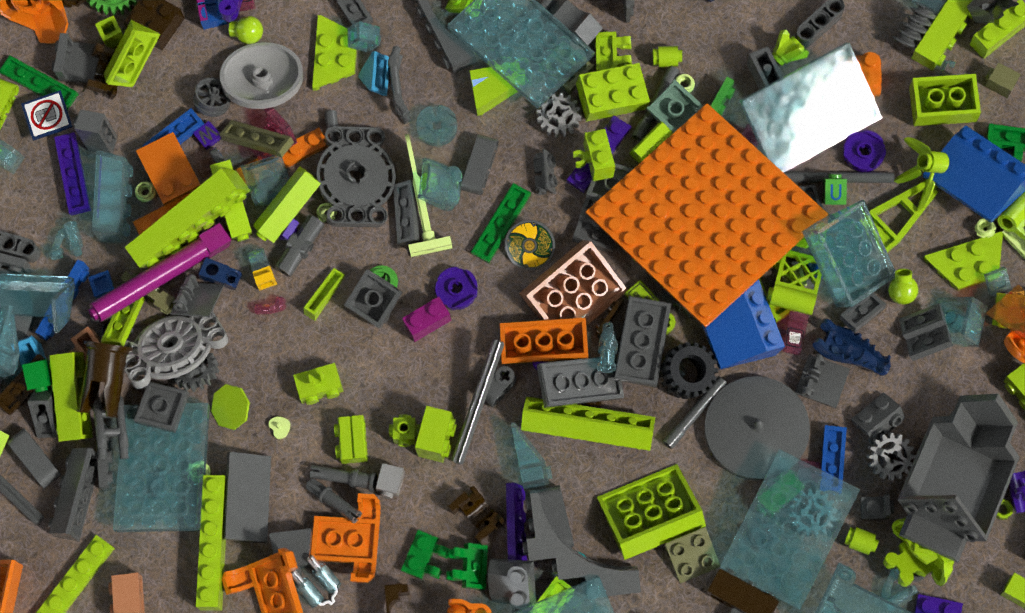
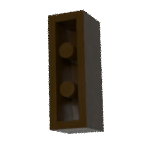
M725 568V570L719 569L706 595L729 608H735L742 613H773L779 603L775 594L767 590L762 592L756 588L757 585L748 579L743 581L737 578V573L728 568Z

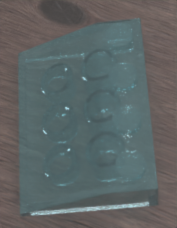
M864 200L829 215L802 231L836 307H853L895 278V269Z

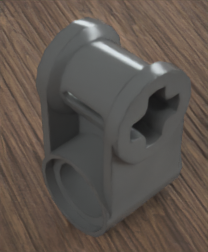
M502 366L494 373L485 402L491 407L498 404L497 401H501L504 395L516 383V376L510 367ZM503 374L509 376L510 380H503L501 376Z

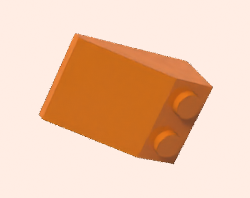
M174 132L136 150L164 206L194 191L201 185Z

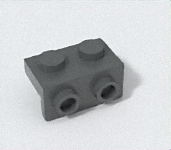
M883 392L851 418V421L859 430L867 435L869 442L874 445L873 439L881 440L880 434L886 435L892 429L899 426L905 419L901 406Z

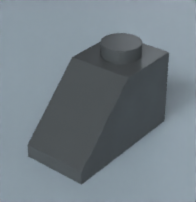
M48 387V390L35 393L34 391L27 402L37 438L58 437L52 387Z

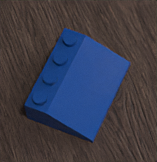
M965 125L941 151L949 157L948 169L944 173H934L932 180L937 187L992 223L1025 192V164ZM924 172L923 177L929 179L930 172Z
M759 279L706 328L703 326L719 370L775 356L785 347Z

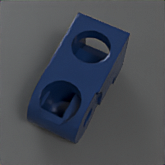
M205 258L198 275L199 280L221 284L225 288L236 290L242 273L228 265Z

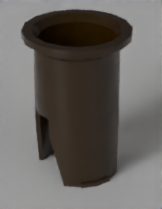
M83 341L88 351L77 412L89 413L99 391L100 382H104L106 416L118 418L117 414L126 358L134 348Z

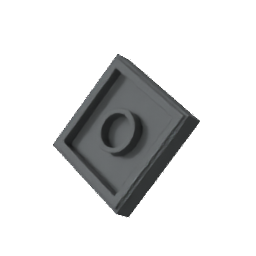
M150 382L144 390L134 422L176 433L190 393L186 390Z

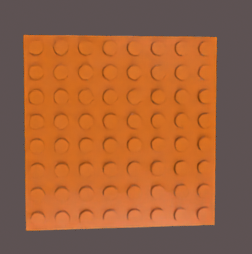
M708 103L586 211V214L705 328L828 216V213Z

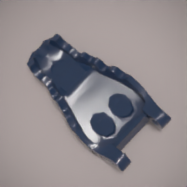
M829 319L822 320L820 327L826 333L824 340L816 338L812 344L818 353L832 361L856 365L880 376L887 375L891 367L890 355L882 356L879 351L875 350V345L869 343L868 338L864 340L861 338V333H854L850 328L837 326Z

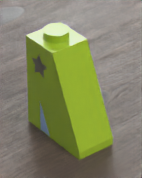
M519 62L470 70L477 116L486 113L523 89L522 82L526 81L524 69L519 67Z

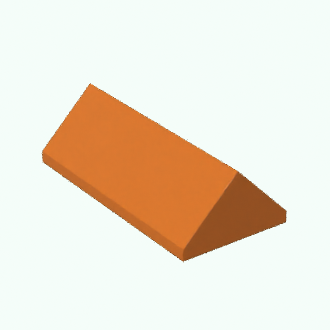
M586 318L500 323V338L504 343L501 353L502 364L589 358Z
M0 560V613H13L23 569V565L15 560Z

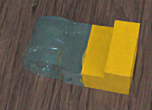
M263 247L248 252L247 256L259 291L277 285Z

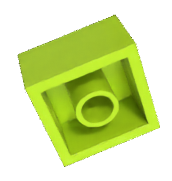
M426 406L415 445L418 457L442 463L445 457H449L451 451L450 436H455L457 424H455L456 419H453L452 412Z

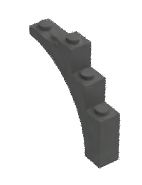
M530 490V496L526 497L527 510H532L533 518L529 519L530 532H535V534L526 535L527 541L522 542L524 555H528L529 561L556 558V560L552 561L553 574H558V580L585 577V579H581L582 593L587 592L588 599L641 592L637 566L619 567L602 564L572 549L559 537L549 523L542 507L539 490Z

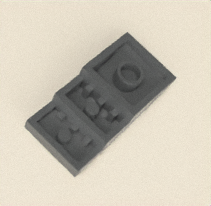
M615 163L613 178L598 181L591 180L573 235V242L579 243L582 240H588L598 250L613 253L616 242L586 214V211L632 171V168Z

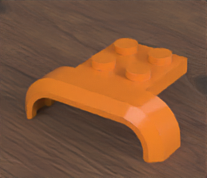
M358 493V510L362 512L360 518H357L358 521L356 523H352L343 517L314 516L311 555L317 561L354 563L350 581L369 583L375 577L381 505L380 500L375 494Z
M280 548L273 555L247 566L223 573L222 582L226 595L254 588L261 613H303L291 572L298 569L293 551L287 548Z

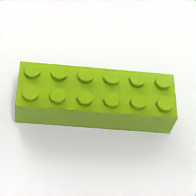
M221 168L125 246V248L139 268H150L180 250L187 242L190 243L197 239L200 231L213 226L216 218L229 213L230 207L235 203L238 204L245 200L246 194L251 190L236 170Z

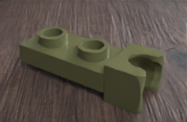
M125 271L121 279L125 283L137 276V274L133 273L131 275ZM159 288L144 296L154 302L153 304L157 310L166 316L171 315L174 297L163 290L161 292Z

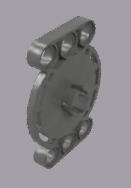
M333 126L326 130L324 141L329 147L320 157L317 165L316 179L321 183L318 188L322 196L332 205L326 214V221L329 225L334 227H381L385 224L388 214L381 206L385 204L392 194L396 174L390 156L381 148L385 140V134L380 128ZM332 132L337 133L340 139L333 142L329 140L328 134ZM357 133L360 136V141L352 142L349 139V135ZM376 133L381 137V141L377 143L372 142L369 136ZM328 154L330 157L326 165L322 164L323 159ZM381 155H383L384 158L387 160L389 164L388 166H386L384 160L381 158ZM320 170L323 171V181L320 180ZM351 171H358L362 174L363 178L359 180V183H356V179L350 175ZM389 171H391L392 182H388ZM390 188L389 193L386 195L385 198H383L382 195L384 194L385 189ZM337 211L341 214L342 218L339 221H334L331 219L330 213ZM356 211L360 212L363 219L354 221L351 218V214ZM380 212L383 215V220L380 222L375 221L372 218V214Z

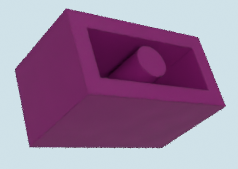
M437 297L406 315L402 320L412 339L416 342L450 322L451 317L440 297Z

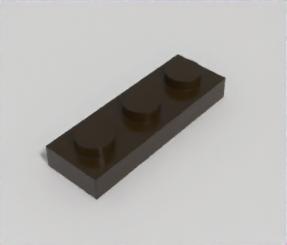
M37 354L31 362L45 360V358L41 354ZM23 370L0 394V407L9 415H12L35 391L34 389L27 390Z

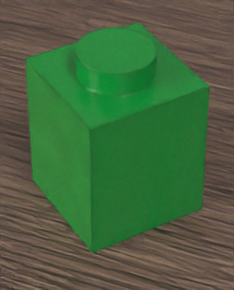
M49 359L22 365L27 390L34 389L35 393L48 390L47 386L52 385Z

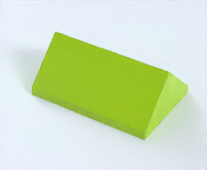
M131 20L104 72L105 82L108 85L133 87L160 34Z

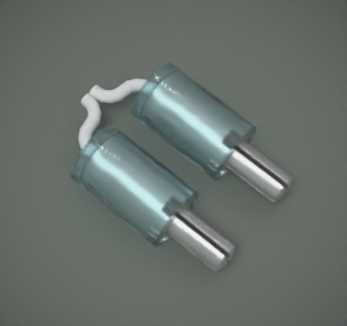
M311 555L310 558H307V561L314 568L312 574L329 594L333 593L331 601L326 600L322 602L324 596L308 577L302 578L295 570L291 574L297 583L295 586L296 590L311 608L318 605H332L335 603L334 597L337 595V589L341 586V582L326 563L320 564Z

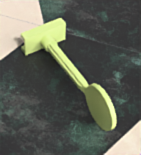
M405 134L413 171V186L423 229V242L409 245L411 257L452 249L450 236L435 239L434 231H431L422 183L417 174L410 136Z

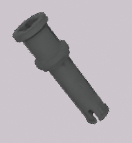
M313 464L311 466L313 471H310V478L349 484L354 489L361 487L367 488L372 492L375 490L377 482L376 472L369 474L359 472L358 469L351 472Z

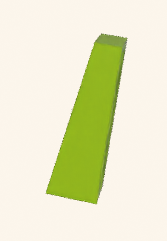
M333 268L304 306V315L315 321L344 280L345 274Z

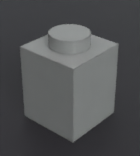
M382 463L376 485V490L380 493L381 497L392 499L393 496L399 497L405 475L404 468Z

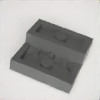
M939 303L899 319L902 335L906 339L909 357L912 361L953 346L949 328Z

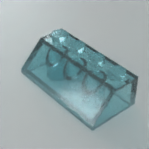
M96 151L92 231L101 244L126 243V238L130 236V225L127 224V218L131 217V205L128 204V198L132 197V186L129 185V178L133 177V166L129 164L125 157L104 151Z

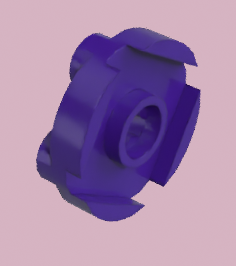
M870 130L852 133L845 142L843 158L856 171L872 172L883 163L886 156L884 141L877 133ZM867 147L870 154L862 155L859 148L864 149Z
M451 267L439 275L435 292L445 307L450 310H461L474 302L478 294V285L475 276L469 270ZM453 284H456L457 286H460V285H461V286H462V288L460 289L461 292H459V293L452 292V291H451V290L453 289V286H452V285H453Z

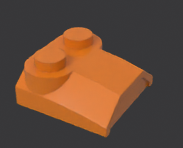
M867 52L863 55L837 57L839 72L838 96L881 95L880 55L874 52Z

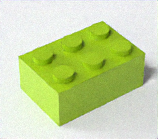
M640 63L580 74L576 81L586 122L646 110L650 103Z
M976 74L913 78L911 81L909 92L914 126L977 122L981 109Z

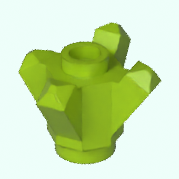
M785 29L780 31L776 46L772 52L774 59L781 66L791 61L807 58L809 51L794 36L789 37L790 34Z

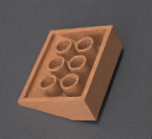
M582 240L519 294L540 320L586 318L587 326L610 307L613 301H617L624 295L627 288L591 241Z

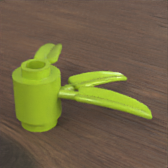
M906 137L904 138L905 143L919 154L917 165L897 176L894 182L898 184L905 183L921 176L922 171L930 172L917 207V211H922L929 202L935 187V182L932 181L934 173H944L948 169L949 157L944 152L930 151V147L919 140Z

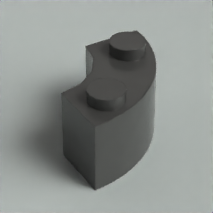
M557 0L543 16L547 21V26L552 31L556 32L558 30L576 46L580 44L588 46L603 29L590 13L578 9L569 0Z

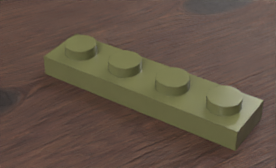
M233 120L219 134L224 141L283 157L294 143L291 136Z

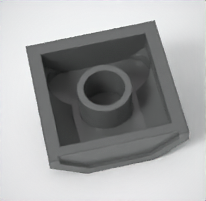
M366 269L344 306L376 327L382 328L383 324L389 320L390 313L400 298L402 291L382 277Z
M490 559L488 585L492 601L510 604L518 609L534 606L536 604L534 561Z

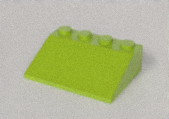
M678 464L597 497L624 560L706 527L703 511Z

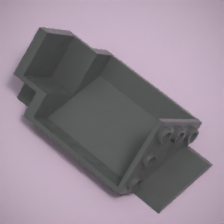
M998 393L960 396L954 411L949 416L932 417L897 499L908 513L899 536L957 563L967 541H987L1020 458L1010 443L1018 421Z

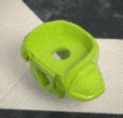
M906 518L894 521L892 524L893 533L903 542L898 546L900 549L899 555L893 552L887 553L883 561L884 566L887 569H894L896 567L899 570L900 574L897 580L903 587H907L914 580L913 573L923 577L931 573L934 582L939 586H943L953 571L954 561L899 536Z

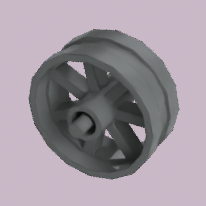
M205 78L196 85L193 97L196 109L210 117H217L226 113L231 100L224 94L220 79Z

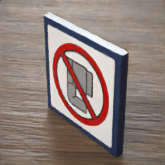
M61 90L21 103L33 141L73 127Z

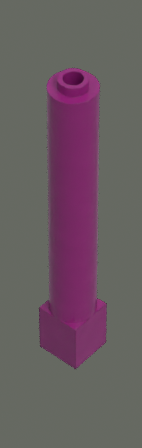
M220 223L200 234L195 241L90 303L89 314L95 321L97 319L100 322L106 320L205 258L210 259L230 246L231 238Z

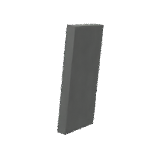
M629 296L614 380L657 388L672 303Z
M617 356L538 364L537 370L544 408L623 399L622 382L614 380Z
M237 452L227 453L223 540L267 543L271 456Z

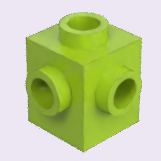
M399 415V418H393V424H389V437H393L394 444H398L400 447H410L411 444H416L420 424H417L416 419L412 418L411 415ZM400 427L408 429L406 431H401Z

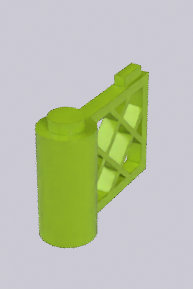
M1025 192L1004 210L997 219L1002 229L1016 233L1024 241Z
M790 250L776 263L779 265L774 288L769 287L767 300H770L769 305L812 315L826 259ZM786 256L795 258L798 264L790 267L785 261ZM809 263L818 264L819 269L811 273L806 265ZM802 268L806 275L798 279L793 271ZM788 273L794 280L791 283L780 281L781 277ZM810 279L814 284V290L805 288L802 282Z

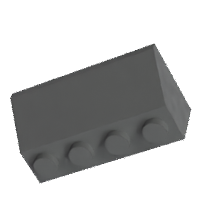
M91 448L72 449L71 454H68L66 458V473L61 477L60 495L56 497L54 502V509L56 510L54 517H51L48 524L49 533L54 537L80 541L98 474L97 453Z

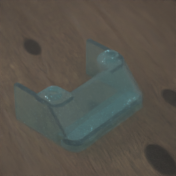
M0 274V323L4 322V319L10 315L48 317V322L54 326V333H59L70 320L75 290L74 278Z

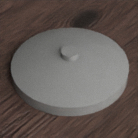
M269 42L253 43L237 49L226 58L220 69V82L224 94L235 104L251 109H266L285 103L298 92L303 82V69L300 59L289 48Z

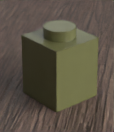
M998 62L995 69L990 68L985 77L988 82L985 87L1008 98L1021 74Z

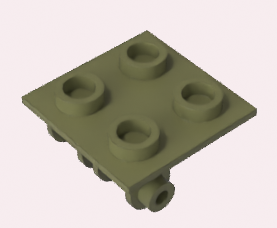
M706 527L664 543L666 553L671 559L680 584L721 567Z

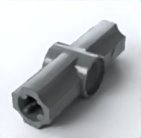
M308 215L298 232L293 233L289 238L286 250L276 263L275 268L282 274L291 277L302 259L308 257V251H312L313 242L323 229L324 223L315 216Z

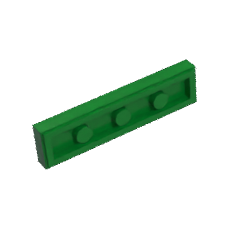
M10 55L0 68L1 75L41 97L61 90L67 110L79 95L77 91Z
M514 183L511 185L471 250L473 256L488 264L491 262L508 231L530 198L531 192Z

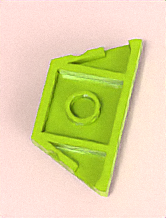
M318 15L313 91H317L320 87L329 83H336L341 78L350 77L356 72L357 43L350 45V33H353V41L358 34L322 15Z
M998 232L990 238H979L925 255L924 260L927 263L929 262L938 271L937 273L946 278L957 291L996 279L999 276L1003 233Z

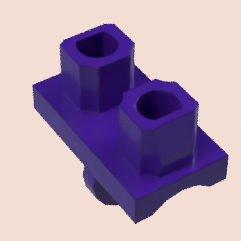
M1025 471L1013 473L1008 485L1015 514L1025 512Z

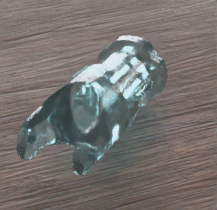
M606 322L603 325L598 346L600 359L597 363V369L604 373H612L616 370L614 360L618 350V342L611 322Z

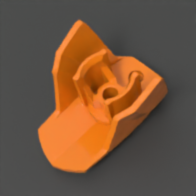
M0 0V14L10 21L33 29L40 43H56L59 40L60 33L66 34L68 20L62 0Z

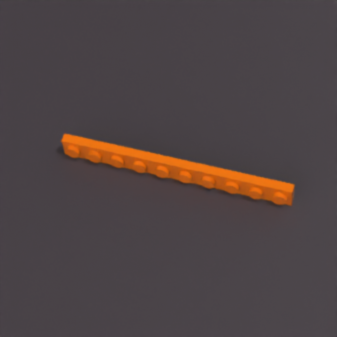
M317 128L293 140L294 143L283 157L267 153L236 169L246 185L251 187L329 146L324 141L320 128ZM190 193L133 221L138 234L143 233Z

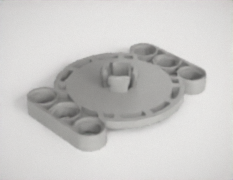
M213 311L210 317L185 315L163 317L143 329L134 343L126 340L124 347L134 349L127 355L124 371L132 386L137 389L146 387L150 383L151 378L172 379L180 377L197 368L205 360L211 348L220 349L226 346L228 343L227 334ZM208 323H215L212 327L205 328ZM216 336H223L220 340L213 341ZM137 362L133 367H127L129 363ZM145 375L143 379L139 381L135 380L137 376Z

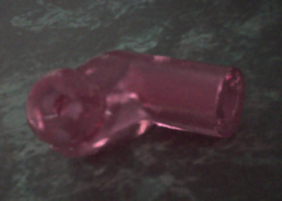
M276 297L275 303L256 304L255 313L257 315H266L282 312L286 309V299Z

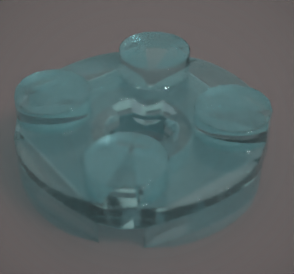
M443 105L426 107L420 112L416 121L419 138L430 146L442 147L451 142L457 134L458 123L456 116L451 109ZM441 122V128L434 130L432 123L437 124Z

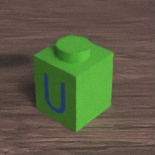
M829 174V178H823V204L846 205L847 179L841 178L842 174Z

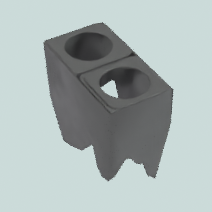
M973 0L967 8L975 23H994L995 19L1004 16V9L1017 6L1019 3L1012 0Z

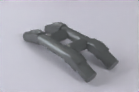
M393 46L392 53L388 59L393 91L392 99L397 115L404 124L411 122V118L408 115L410 111L402 98L399 75L403 56L399 55L401 48Z
M98 392L92 405L97 437L98 460H107L106 437H118L120 459H129L123 398L120 395L118 418L106 416V409H102V401ZM103 418H116L117 428H104Z

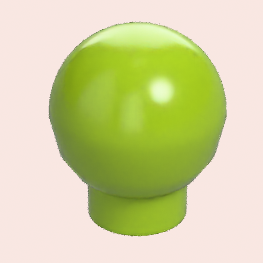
M253 16L242 17L238 21L230 22L229 35L237 37L242 43L253 44L261 39L263 26Z
M898 269L895 271V278L890 282L888 288L889 296L897 304H909L918 295V285L912 278L911 270Z

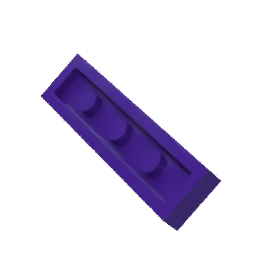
M613 116L604 128L612 154L631 130L629 124L616 116ZM587 163L582 168H575L567 179V183L583 193L588 189L592 180L589 164Z
M75 132L56 136L54 139L68 212L72 216L91 211L77 136Z
M514 482L506 483L508 559L527 560L522 542L527 541L526 533L524 532L526 513L523 501L525 500V491L523 486Z

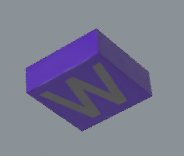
M210 121L193 132V135L206 150L222 139L219 135L220 133Z

